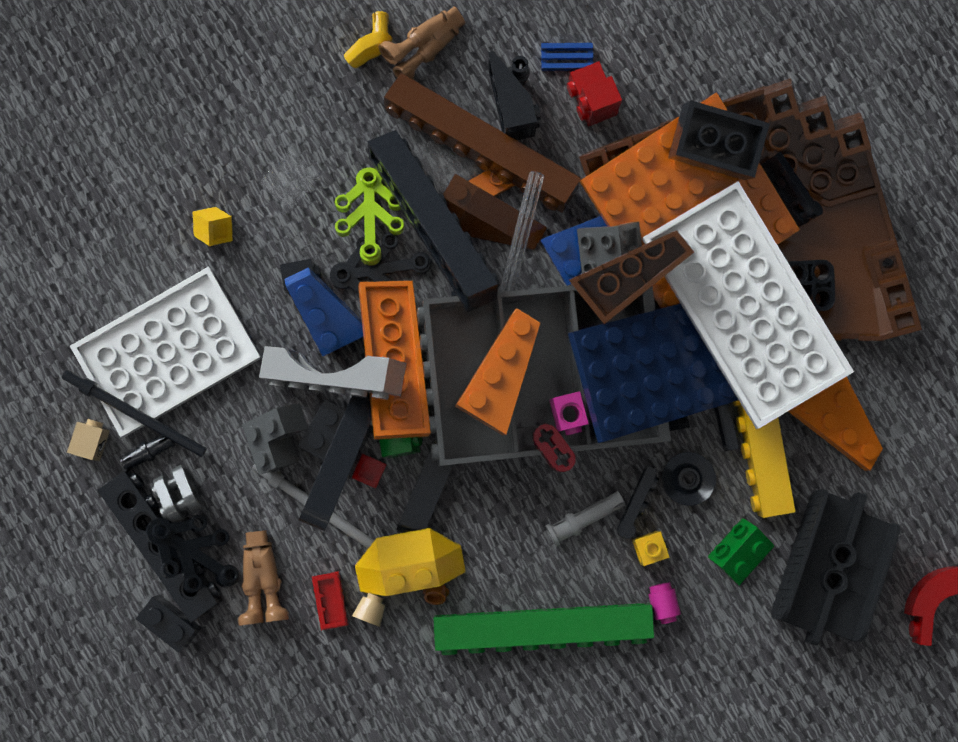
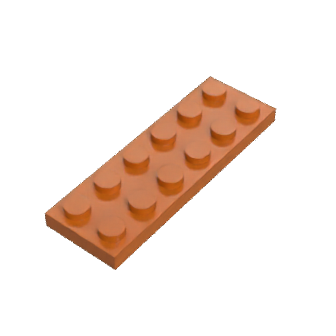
M413 281L360 282L358 288L365 356L391 358L406 363L401 396L389 395L388 400L373 398L372 393H369L374 439L429 436L431 431Z

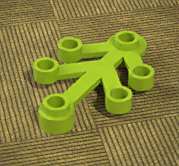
M368 167L358 172L356 176L357 184L346 195L342 194L336 197V209L341 213H345L351 209V204L364 193V202L346 219H339L335 223V230L339 236L346 237L351 233L352 228L364 217L365 244L360 248V257L364 264L371 266L377 264L382 256L381 249L376 244L375 216L389 228L390 233L393 235H400L404 231V222L400 217L391 216L375 202L376 193L388 202L391 210H401L399 204L394 205L391 203L395 198L390 190L382 184V178L377 170ZM368 176L373 177V180L370 182H367L364 179ZM341 201L347 202L346 206H339L338 204ZM394 223H399L401 225V227L398 229H394L391 226ZM341 225L348 226L344 231L339 230ZM372 248L375 252L367 254L366 250Z

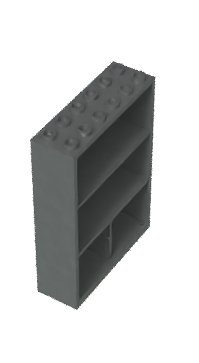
M573 285L497 292V300L470 312L466 311L457 296L423 299L421 307H417L418 327H423L424 333L420 334L421 354L426 353V362H423L424 380L429 381V389H426L427 405L432 410V417H429L430 434H434L435 444L430 445L432 461H437V466L542 455L534 445L532 435L534 430L543 424H550L556 428L549 400L579 391L589 424L581 426L582 432L566 435L565 430L559 431L573 452L671 441L669 422L609 441L597 442L568 333L604 323ZM653 286L608 322L654 311ZM517 308L539 321L540 326L507 434L502 436L455 406L510 315ZM566 407L563 410V417L566 421L573 422L576 413L573 408ZM541 430L539 441L541 443L546 441L551 448L554 447L549 439L552 433L550 431L545 433ZM557 449L553 450L555 454L559 453Z

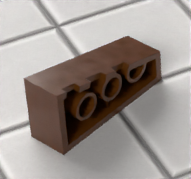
M675 230L578 275L569 281L605 324L695 251L679 231Z

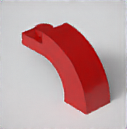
M958 566L943 567L928 573L911 590L905 604L904 614L914 616V621H911L909 624V635L912 637V642L926 646L932 645L934 615L937 607L944 599L958 594Z

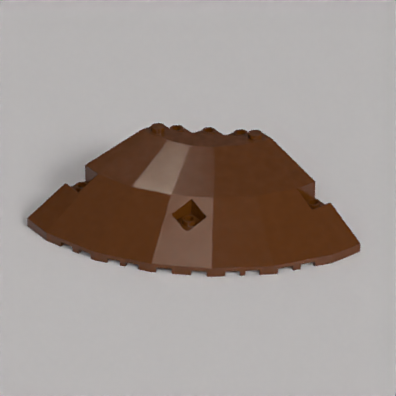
M791 78L723 100L722 102L729 112L770 123L759 161L760 165L781 151L813 200L819 202L823 208L822 215L815 219L810 218L807 224L801 227L798 226L800 230L779 243L778 247L787 262L827 260L833 265L835 272V304L831 309L818 311L835 341H841V339L882 341L922 330L861 113L833 121L826 95L799 104ZM787 94L786 99H777L778 96ZM821 112L820 116L818 117L811 116L813 114ZM674 119L663 122L660 126L627 136L580 155L579 158L585 176H588ZM890 258L893 260V263L890 266H884L883 261ZM818 266L814 270L816 278L820 275ZM817 293L815 298L817 305L821 302L819 293Z

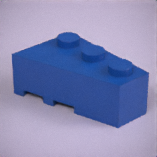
M309 267L285 279L286 288L322 356L364 337L362 319Z

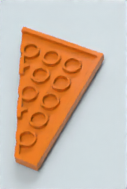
M847 376L788 411L861 469L871 471L883 448Z

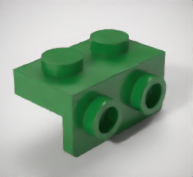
M742 518L708 555V558L740 586L774 548V544L758 527Z

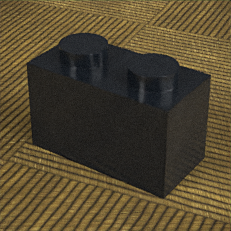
M162 595L153 596L136 617L137 621L178 653L187 648L202 628L195 621L190 623L185 614Z

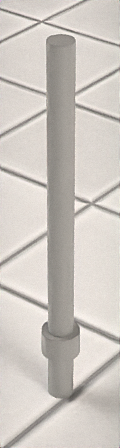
M254 464L252 470L258 473L256 465ZM276 470L275 472L261 474V476L268 480L269 485L275 489L280 488L303 505L306 504L309 495L285 479L286 476ZM334 512L332 513L329 523L367 549L374 541L372 538Z

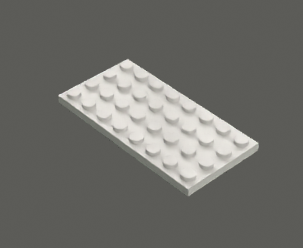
M739 181L642 238L643 242L647 244L678 230L695 251L664 277L756 429L761 428L854 372Z

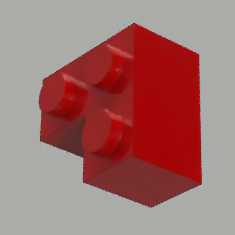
M599 61L570 72L569 82L566 85L571 98L576 97L579 106L576 109L581 121L586 120L589 127L617 116L622 98L613 77L606 78Z

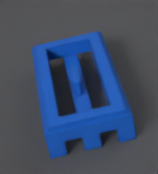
M541 43V71H575L593 64V43ZM546 51H587V53H546ZM547 60H587V63H547Z

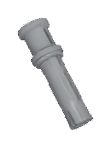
M616 491L574 515L568 513L564 519L553 525L547 524L545 527L557 547L561 541L572 535H580L581 529L626 505L620 493Z

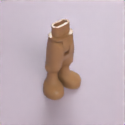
M452 7L447 12L443 10L440 14L428 19L418 27H412L405 41L397 44L390 41L382 42L378 46L379 51L387 62L394 65L397 64L393 68V73L396 77L402 73L414 79L418 66L422 62L428 63L433 61L435 56L454 36L459 34L458 29L465 24V20L456 7ZM419 48L412 57L400 62L411 50Z
M267 530L246 533L247 545H243V583L241 587L245 595L249 596L247 611L239 616L238 624L241 626L264 623L260 596L261 590H264L266 594V622L289 619V612L287 609L282 608L277 596L282 581L278 577L272 542H268Z

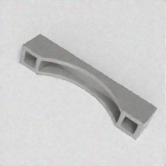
M265 346L259 378L270 380L269 385L285 388V383H289L288 387L293 389L305 390L306 385L309 386L308 390L325 392V388H329L330 393L345 395L346 390H349L350 395L367 397V393H372L373 398L388 400L389 395L401 396L406 363L391 358L366 356L359 363L346 370L336 373H322L316 370L300 352L286 348Z

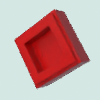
M362 453L352 478L376 489L387 464Z

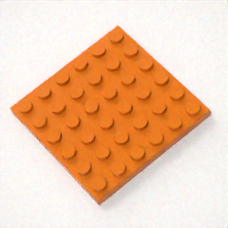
M717 92L701 102L702 104L728 111ZM679 117L580 180L581 185L607 226L639 222L642 246L645 245L642 240L644 236L738 181L777 245L800 230L760 163L755 178L742 180L669 159L668 156ZM665 277L653 285L654 302L659 309L680 304Z

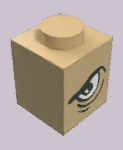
M88 419L87 423L77 422L67 453L100 461L110 430L102 428L104 423Z

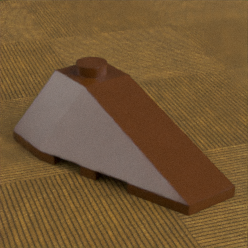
M454 174L443 194L448 209L451 213L454 212L457 215L463 232H468L471 237L535 250L547 229L543 224L457 174Z

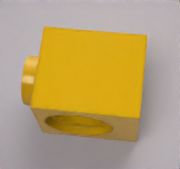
M654 531L632 539L640 565L646 566L670 558L661 531Z

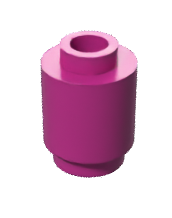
M667 582L649 587L650 594L648 596L652 605L654 619L660 620L661 624L677 621L676 616L680 615L681 611L675 588L671 587V583Z

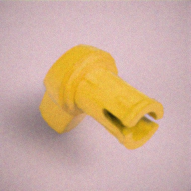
M377 11L372 14V33L358 39L344 54L350 66L358 68L369 60L380 56L381 53L378 46L384 41L392 42L393 38L388 33V13Z

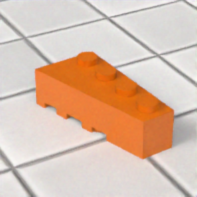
M517 308L512 312L455 406L502 436L507 434L539 330V321Z

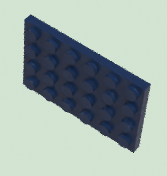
M681 303L568 333L598 443L738 400Z

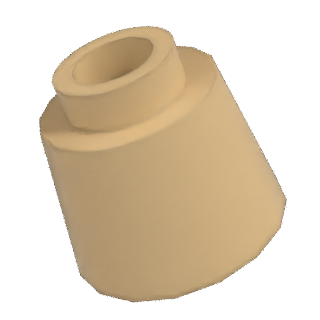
M368 593L367 598L362 597L352 616L380 627L385 605L382 604L383 598Z

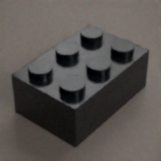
M690 100L682 105L668 158L742 180L755 178L770 123Z

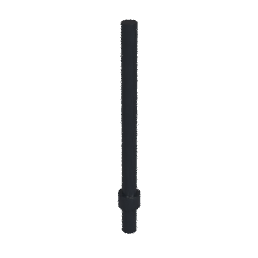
M69 370L63 373L62 379L79 388V392L99 399L200 457H203L206 447L99 388L97 383L91 379H83Z

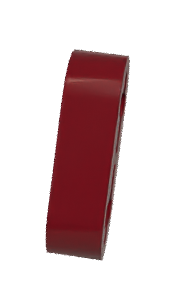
M550 424L538 426L533 432L532 440L544 459L556 472L561 473L571 470L575 464V455L558 430ZM541 430L545 433L548 431L552 433L549 439L554 447L551 448L546 441L543 443L539 441ZM557 449L561 455H568L569 458L566 460L568 465L566 467L563 464L559 466L556 464L555 461H557L558 456L553 450Z

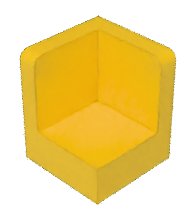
M217 207L192 212L193 232L196 238L208 246L233 241L232 216Z

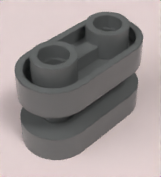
M180 464L172 469L174 478L169 480L163 474L153 480L154 486L151 487L154 496L162 504L160 508L162 517L172 523L184 520L185 514L183 510L187 508L193 514L204 509V504L196 484L184 464ZM179 488L183 499H178L174 489Z

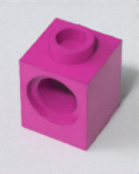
M580 391L549 400L558 432L565 430L566 435L582 432L581 426L589 424ZM566 407L573 408L576 413L573 422H568L563 417V410Z

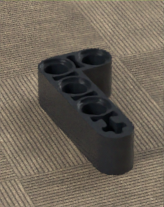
M827 260L789 261L788 264L794 269L796 277L816 310L827 311L831 309L836 299L835 272L831 262ZM816 266H818L820 270V275L818 278H816L814 274ZM817 293L821 296L819 305H817L815 300Z

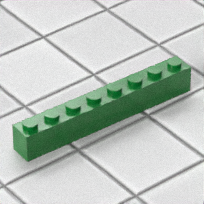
M650 603L434 615L435 651H441V655L458 654L459 649H468V652L472 654L484 653L485 648L494 647L496 652L512 651V646H523V650H538L539 645L550 644V649L566 648V643H577V647H592L593 642L604 641L605 646L620 645V640H631V644L648 643L647 639L654 638L653 611Z

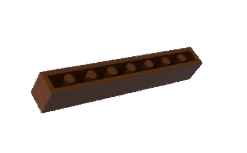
M400 73L384 96V106L389 115L396 119L400 117L418 132L423 131L427 133L436 143L449 146L458 156L473 160L480 169L484 171L490 170L502 182L506 184L512 183L520 188L523 194L539 199L545 207L552 211L557 210L563 213L578 190L581 180L579 176Z

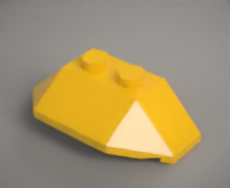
M431 528L378 537L355 564L360 592L381 596L439 587L466 572L461 545Z

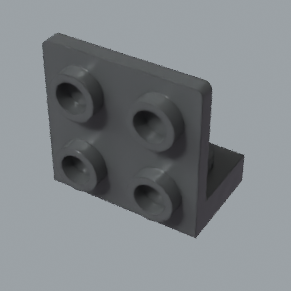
M639 222L577 229L582 274L642 246Z

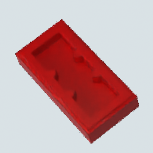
M340 572L312 576L321 631L349 625Z

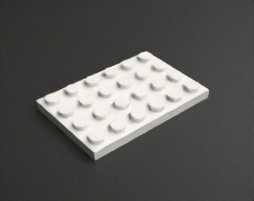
M209 266L70 345L87 378L96 382L99 388L154 419L163 416L262 358ZM101 401L121 438L145 426Z

